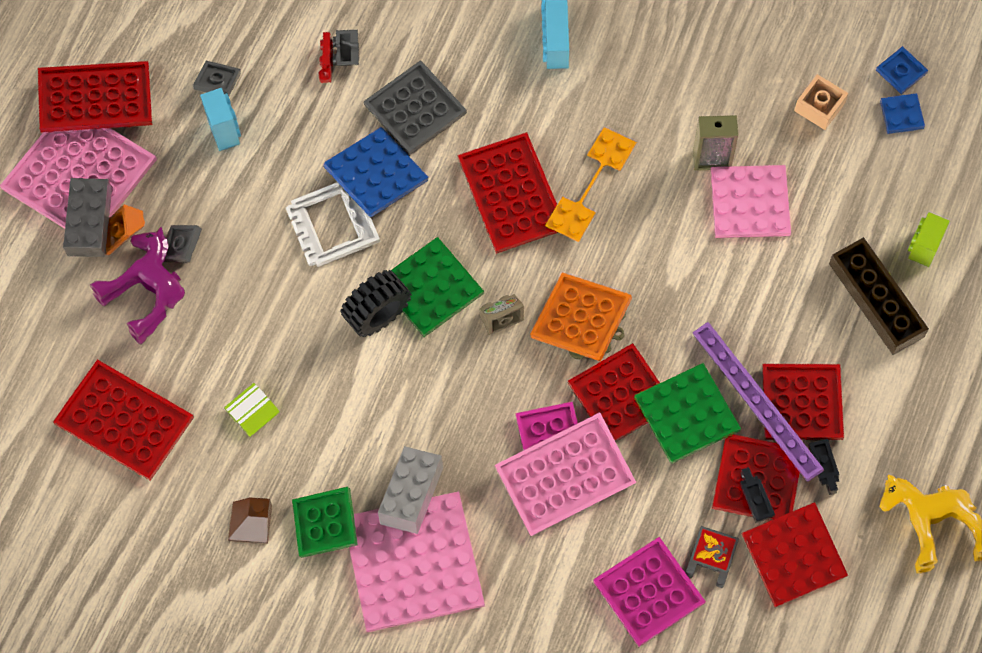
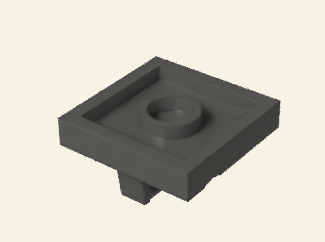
M206 60L193 84L194 90L207 93L222 88L223 93H227L230 96L241 75V69Z
M171 225L166 237L169 246L164 262L190 263L202 228L198 225Z

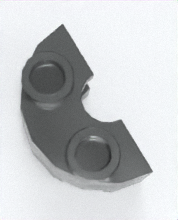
M358 29L336 30V36H333V47H337V53L333 54V64L337 66L359 65Z

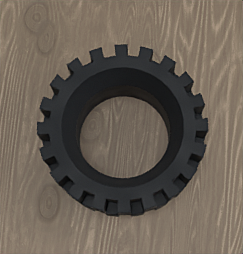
M383 270L382 273L378 272L374 277L370 276L367 278L365 283L359 284L360 287L354 289L351 292L352 295L345 299L347 302L342 304L340 312L360 337L371 336L374 332H380L381 328H386L391 321L396 320L397 315H401L403 308L408 306L407 302L411 300L410 296L412 294L392 270Z

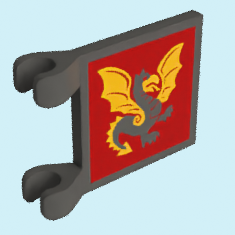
M701 526L686 575L692 578L697 565L720 572L716 586L723 588L739 538Z

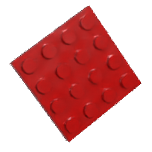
M634 343L568 380V385L588 415L592 417L601 413L615 442L648 423L634 396L660 383Z
M762 364L763 392L801 440L844 439L840 364ZM764 427L765 440H774Z
M734 434L725 438L712 509L753 517L740 485V481H743L740 472L742 469L749 467L752 476H757L761 480L775 513L773 518L767 520L771 521L792 512L800 472L778 443Z
M815 502L741 533L774 607L848 576Z

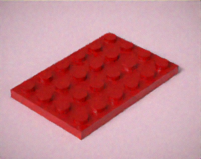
M148 61L38 68L40 132L153 125Z
M527 132L457 155L496 254L559 233L545 226L557 203Z
M97 359L53 423L151 481L194 419V415Z

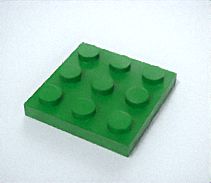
M348 486L292 499L299 557L304 558L358 545L351 490Z

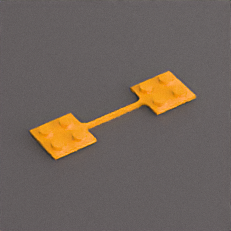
M603 127L587 156L600 162L601 165L580 201L573 202L562 196L545 226L579 242L596 212L584 207L582 204L604 166H610L621 171L637 142Z

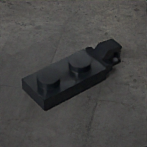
M825 439L809 443L810 452L824 469L823 472L818 474L821 485H826L829 495L836 494L838 490L836 482H839L840 474L829 440Z
M749 467L742 469L740 474L743 481H740V485L755 523L773 518L775 513L761 480L757 476H752Z

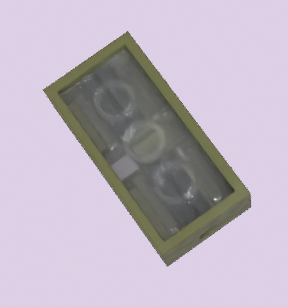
M737 115L698 117L693 147L694 170H711V167L732 166L738 140Z

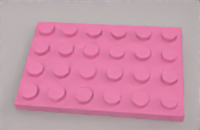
M601 413L495 465L530 537L636 483Z

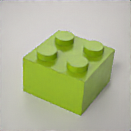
M928 212L926 218L922 217L907 250L911 252L908 259L930 267L950 220Z

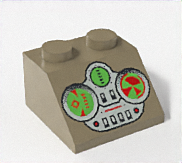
M515 294L511 296L505 295L499 301L486 303L479 309L480 318L489 335L524 321V305Z

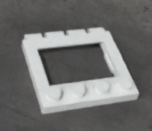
M338 182L291 201L292 204L286 207L290 220H293L291 223L296 235L299 236L298 240L302 250L305 252L304 255L309 266L317 264V267H320L381 242L372 219ZM341 194L358 239L349 240L324 252L306 207Z

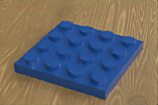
M382 127L325 161L323 166L370 218L426 183L429 178Z

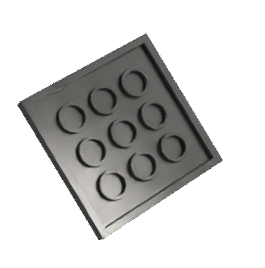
M421 60L363 101L365 107L409 155L467 114L464 106Z

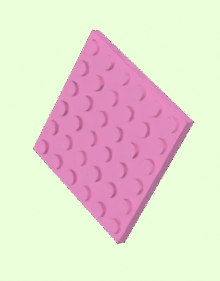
M111 128L43 132L2 182L0 188L65 229L71 178L109 180L112 187L110 218L156 162L157 158Z
M459 491L432 497L418 534L381 525L378 516L379 509L354 514L358 545L349 547L367 632L485 606Z

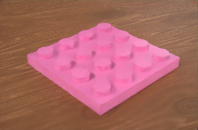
M786 165L711 167L715 238L791 235Z

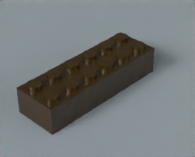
M864 237L832 254L829 265L892 355L926 336L929 328Z

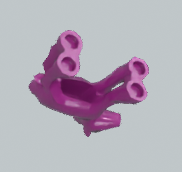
M162 227L155 232L137 234L131 237L130 242L132 246L146 251V254L135 261L122 275L112 281H94L90 284L94 297L102 306L116 299L127 289L138 283H141L145 289L156 294L155 306L152 311L143 319L132 320L127 323L131 336L140 345L146 341L148 336L153 334L157 326L167 317L166 311L168 307L174 309L177 302L183 299L185 295V290L179 283L181 279L176 272L170 274L162 266L169 246L167 238L164 237Z

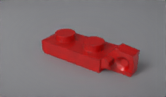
M323 32V39H320V49L323 52L322 56H320V66L322 69L318 72L319 80L321 83H331L333 73V39L329 32Z

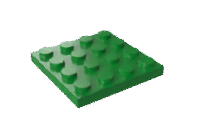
M438 237L392 269V272L397 275L412 294L410 296L411 300L407 302L408 306L403 308V313L423 337H426L484 294V290Z
M704 363L634 396L670 464L741 430Z

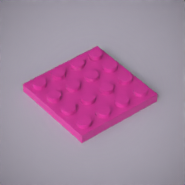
M660 537L593 579L594 584L638 647L706 602Z

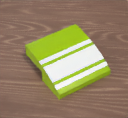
M255 383L251 384L224 407L249 437L280 412Z

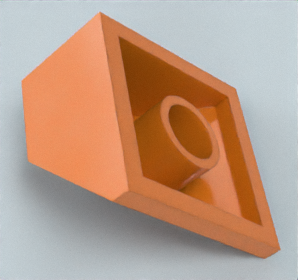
M124 204L109 218L106 255L112 254L144 227L145 221L142 210Z

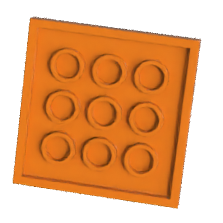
M562 272L530 336L538 341L601 361L632 300L631 294Z

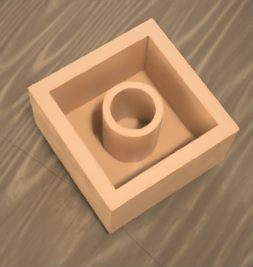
M817 74L797 100L794 111L826 130L845 105L848 93Z

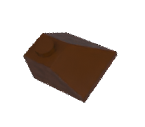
M249 497L234 501L232 504L228 541L268 544L272 513L270 499Z

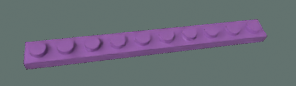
M707 322L692 332L806 481H810L823 472L824 469L710 323Z

